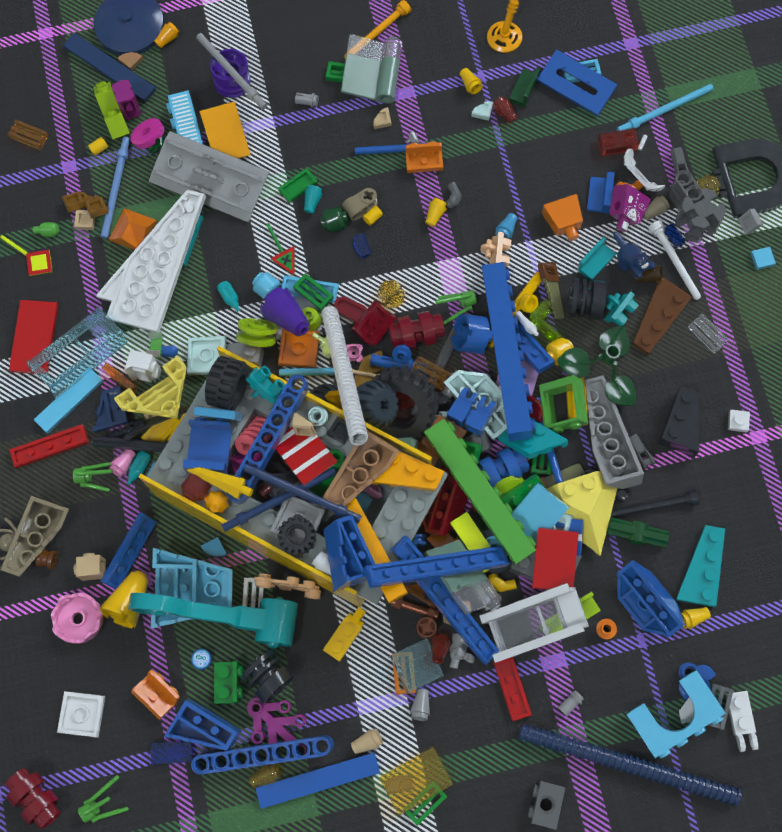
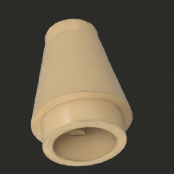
M370 729L352 742L351 746L354 753L358 754L379 748L383 741L377 729Z

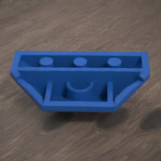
M632 560L617 572L618 600L643 631L670 637L685 626L678 604L651 571Z

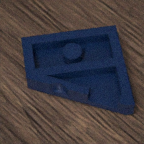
M121 386L102 391L100 405L96 413L98 415L96 425L92 428L94 433L130 423L128 412L122 411L114 400L116 396L123 392Z

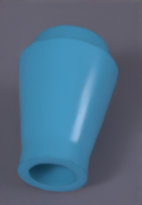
M508 213L507 217L496 227L495 235L497 236L498 232H503L504 237L510 239L518 217L513 213Z

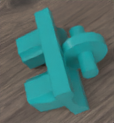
M630 291L628 294H623L622 297L619 293H616L614 296L608 295L606 297L608 304L605 308L611 311L604 320L607 323L613 322L618 326L624 325L628 318L622 311L625 309L632 313L639 306L633 299L635 294Z
M262 366L259 369L255 367L246 379L250 383L249 386L254 390L251 396L256 398L259 395L263 400L266 399L273 405L280 396L285 384L278 379L272 382L268 378L271 372L266 366Z

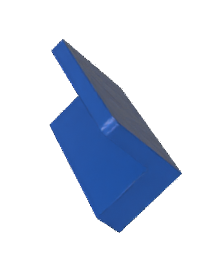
M607 172L605 178H590L587 211L609 214L615 172Z

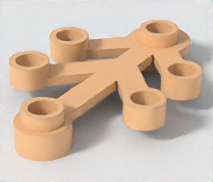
M259 574V577H254L256 587L271 588L277 585L280 590L291 591V589L304 591V597L320 599L321 590H319V586L315 585L316 582L304 580L303 584H299V578L287 577V581L271 579L269 574Z

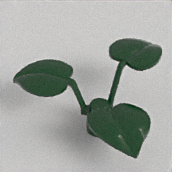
M625 325L610 328L600 336L599 347L604 351L592 361H589L587 352L581 348H570L557 359L560 368L569 376L574 375L578 378L586 377L590 373L589 365L594 364L600 359L604 364L612 365V381H609L605 386L606 397L617 405L633 406L635 404L636 391L633 382L625 375L615 378L616 360L618 357L626 355L630 349V341Z

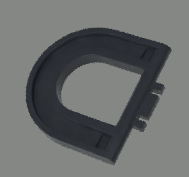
M750 139L712 148L718 169L712 171L713 176H716L714 180L717 190L722 191L719 192L720 198L727 197L733 218L741 217L749 209H755L760 214L773 211L782 206V147L764 139ZM758 160L772 167L776 175V183L772 188L736 196L728 165Z

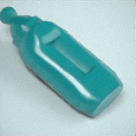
M223 281L217 285L218 292L227 305L239 312L238 295L228 281Z
M140 451L129 468L128 485H131L132 481L136 480L140 474H143L151 460L150 454L144 451Z

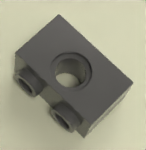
M539 781L538 785H534L532 797H535L534 806L530 805L528 811V818H531L530 823L557 830L565 787ZM544 798L549 799L551 802V807L547 811L542 810L540 807V802Z

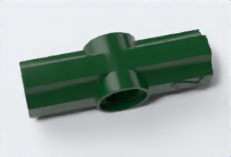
M611 517L607 528V535L627 539L628 542L637 545L648 544L665 549L669 539V531L649 527L648 524L639 521L628 522Z

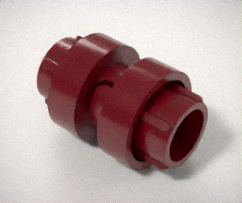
M429 311L417 313L418 319L410 321L409 315L397 318L398 323L388 326L393 348L399 345H406L412 350L416 349L417 342L422 341L424 346L436 344V339L445 336L441 315H431Z
M23 768L6 781L5 786L10 791L6 798L14 808L19 806L24 808L21 817L29 826L36 823L43 830L60 816L61 812L55 806L59 802V798L52 790L43 791L42 787L45 781L37 772L30 775Z

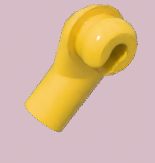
M496 573L488 575L489 585L498 592L517 589L515 579L503 581Z

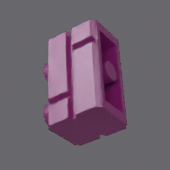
M120 80L113 84L112 89L124 119L129 120L140 116L142 113L129 80Z

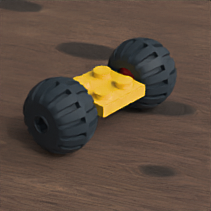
M375 380L367 381L358 386L356 389L364 421L379 430L388 427L396 418L399 405H397L398 398L394 390L386 383ZM321 384L310 391V394L343 410L338 386Z

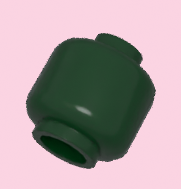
M339 206L324 210L323 215L320 216L324 230L327 229L330 233L345 229L346 222L349 221L347 212L343 211Z

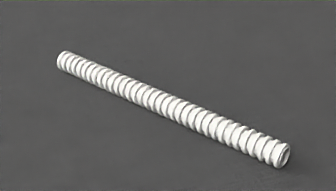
M327 306L322 310L321 314L349 440L354 445H362L368 440V434L338 310L333 306Z

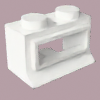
M130 350L124 370L131 380L139 379L152 383V381H156V378L159 379L161 368L154 356Z

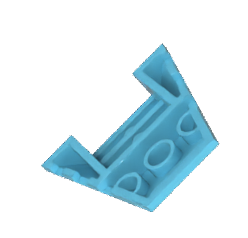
M153 548L152 568H156L155 594L232 608L233 569ZM166 614L165 617L151 615V629L190 619Z

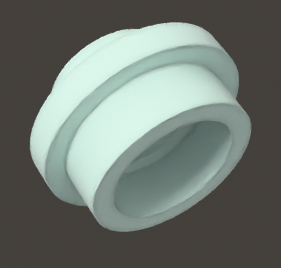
M315 406L308 412V420L314 426H322L328 419L326 409L321 406ZM321 413V418L317 420V414Z

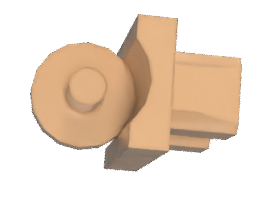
M498 232L497 236L487 239L486 244L481 245L480 250L485 253V258H490L489 264L504 262L505 267L509 265L510 257L502 254V250L508 251L510 249L511 240L505 238L503 232Z

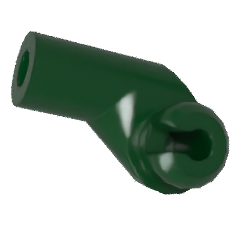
M164 133L160 139L157 138L155 140L156 143L145 148L150 154H155L162 148Z

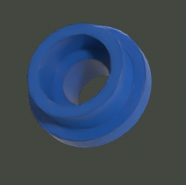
M399 345L392 352L394 360L398 363H407L412 356L410 348L406 345Z

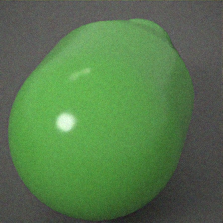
M44 222L40 226H34L33 233L41 234L44 237H54L59 233V226L54 222Z

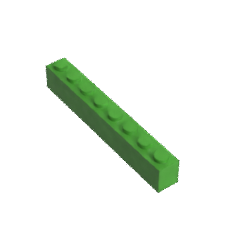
M442 419L424 431V436L516 566L536 551L534 548L536 543L531 536L527 537L523 532L525 528L520 520L517 519L515 521L511 515L513 511L508 503L503 504L499 498L502 496L495 486L492 488L489 484V476L484 470L480 471L477 466L479 463L473 454H468L466 451L467 445L462 438L458 439L454 434L456 430L450 421L447 423L445 419Z

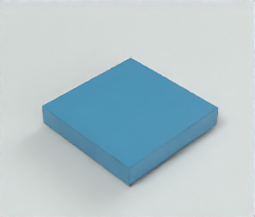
M194 407L193 415L242 421V414L236 411Z

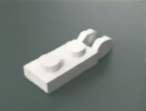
M735 692L732 695L729 714L740 752L746 751L742 734H748L752 750H757L756 729L748 692Z

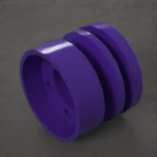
M235 49L219 51L240 76L251 85L248 61L245 55ZM212 57L210 66L214 87L217 92L227 98H237L244 95L246 92Z

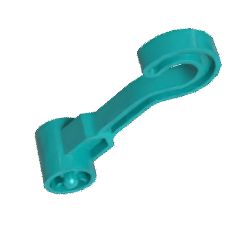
M130 593L128 610L142 614L164 617L166 614L189 619L224 623L233 628L256 631L255 642L266 644L271 649H276L278 646L292 647L298 603L284 600L282 597H276L275 599L262 598L259 608L246 606L231 608L150 593Z

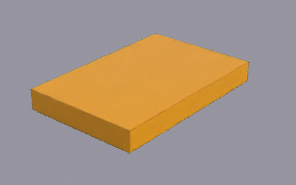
M235 101L200 111L211 148L237 159L251 155Z

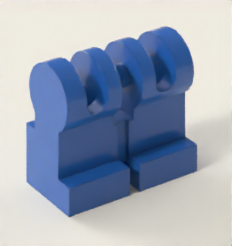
M464 387L457 400L449 409L447 419L454 421L456 425L462 428L465 425L466 430L481 437L496 409L497 403L491 401L487 407H484L487 398L483 396L477 403L476 409L472 410L479 394L474 392L470 398H467L470 389Z

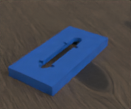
M557 49L537 79V82L597 117L617 88L616 83ZM557 70H563L597 90V94L592 95L563 77L558 76Z

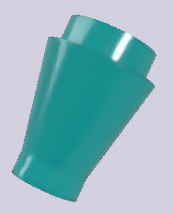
M308 185L307 189H305V212L314 214L323 195L321 193L322 188Z

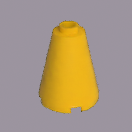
M138 570L131 572L101 605L100 613L106 618L110 615L116 624L127 628H135L140 613L128 610L130 593H146L149 582L146 578L147 575Z

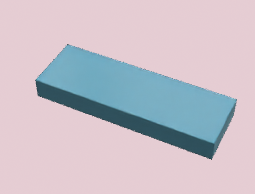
M284 275L281 288H288L294 297L304 298L293 288L300 278ZM306 280L304 281V283H306L310 288H312L324 299L327 298L309 282H307ZM315 280L333 295L334 299L329 302L334 303L337 298L339 284ZM301 285L299 286V287L302 288L306 293H308L311 297H313L315 300H318L316 297H314L311 293H309V292H308L305 288H303Z

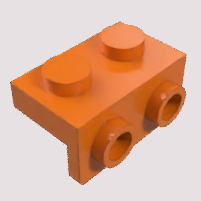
M441 142L411 143L405 146L407 173L443 171Z
M152 669L131 691L159 720L177 705L180 698L178 691L173 686H169L160 673H155Z

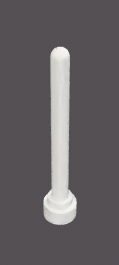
M658 220L648 227L649 231L660 240L695 300L700 299L701 295L664 234L665 226L662 221Z

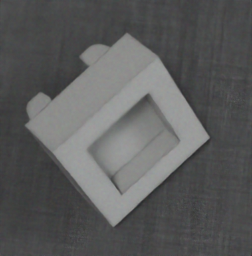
M749 209L738 218L745 235L751 234L763 225L755 209Z

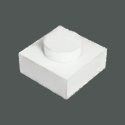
M730 410L728 430L748 432L750 412Z

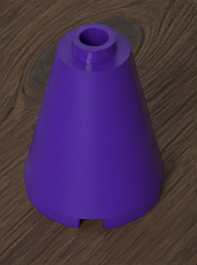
M278 287L265 296V303L260 306V313L265 319L296 336H301L308 332L310 323L288 288L282 289Z

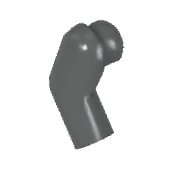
M455 182L447 186L451 195L446 200V203L450 209L454 208V206L457 207L462 199V194Z

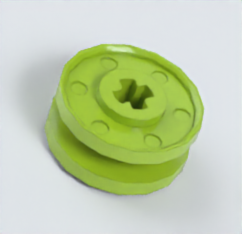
M244 318L238 321V328L241 331L237 332L236 339L239 342L255 347L275 345L276 337L273 334H276L278 330L276 324L257 318Z

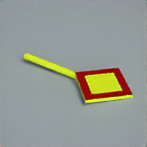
M0 236L2 240L27 257L29 276L52 272L50 250L28 253L5 236Z

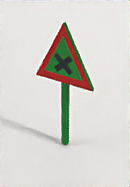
M267 223L266 226L280 251V254L270 259L295 276V246L284 251L271 225Z

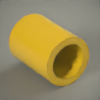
M100 137L89 144L88 147L93 155L96 156L107 149L108 145Z
M374 205L362 217L371 226L383 213Z

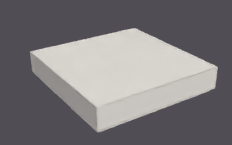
M64 691L57 733L99 738L106 696Z

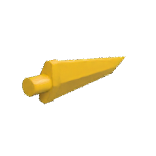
M201 467L187 470L227 492L234 498L239 499L241 494L250 497L253 493L252 488L245 486L246 479Z

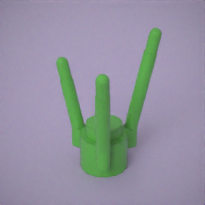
M473 290L438 296L439 300L435 302L436 304L458 300L460 306L465 307L443 321V324L446 325L460 314L473 310L472 305L476 304V297Z
M111 462L75 468L73 471L74 483H80V487L110 492V488L91 484L88 481L92 480V475L112 473V469L94 470L111 466Z
M118 775L104 785L90 799L84 801L83 806L78 808V813L83 822L86 823L91 820L94 823L99 819L128 811L129 808L124 807L98 815L100 813L99 807L108 802L110 797H106L98 803L94 801L119 779Z

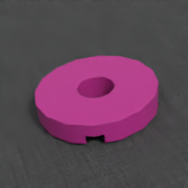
M156 118L142 122L132 132L131 142L138 149L154 145L156 143L155 140L162 137L164 125Z

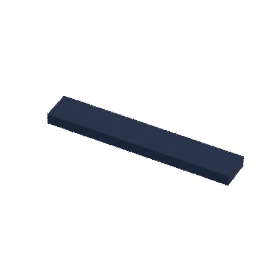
M73 33L63 46L66 50L113 82L129 80L135 96L146 103L156 91L153 85L76 33Z

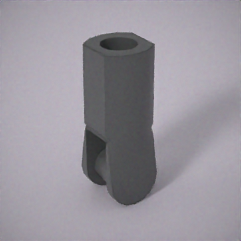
M673 148L670 154L676 176L679 169L689 170L683 148Z
M635 434L629 437L641 467L645 470L648 465H654V458L646 449L639 436ZM644 453L647 458L642 459L640 455Z

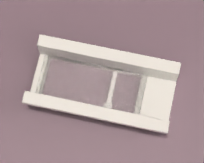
M568 583L480 615L482 624L489 623L496 646L499 649V653L493 654L495 663L584 632V628L589 627L575 587H569Z

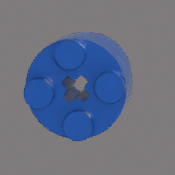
M460 314L454 322L453 330H455V336H452L453 348L460 352L482 355L488 341L490 342L493 337V332L489 328L488 318Z

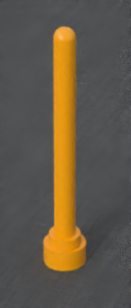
M405 0L400 1L397 4L396 11L347 53L356 55L398 17L406 16L410 13V5Z

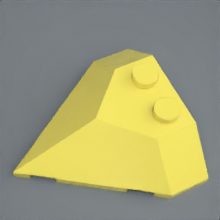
M177 356L162 366L168 375L167 378L138 397L128 388L116 396L114 400L122 411L177 418L186 375V365Z
M600 471L570 479L547 488L549 492L569 506L565 514L572 515L573 519L583 520L582 543L601 556L617 488L606 486Z

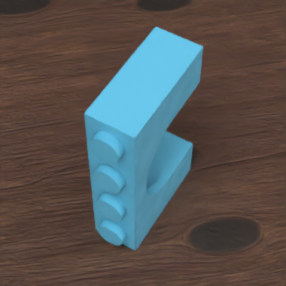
M697 670L679 680L694 707L692 720L686 727L680 730H668L661 727L645 703L627 713V716L655 758L659 756L662 759L671 753L669 749L677 745L678 748L688 742L687 738L692 734L698 736L706 731L705 726L712 723L714 726L724 719L722 716L726 713Z

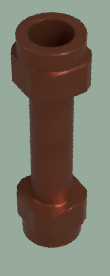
M403 597L391 603V607L398 610L403 608L432 618L435 622L439 614V610L430 607L428 609L404 601Z

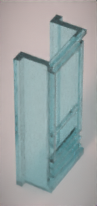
M98 306L94 312L26 363L32 373L35 372L44 381L57 399L128 342L124 338L123 331ZM88 329L101 342L90 352L77 340ZM75 341L84 350L86 355L53 380L41 366Z

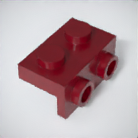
M373 301L353 326L352 331L365 344L375 346L382 340V336L389 329L388 326L394 324L393 322L397 317L389 314L378 301Z

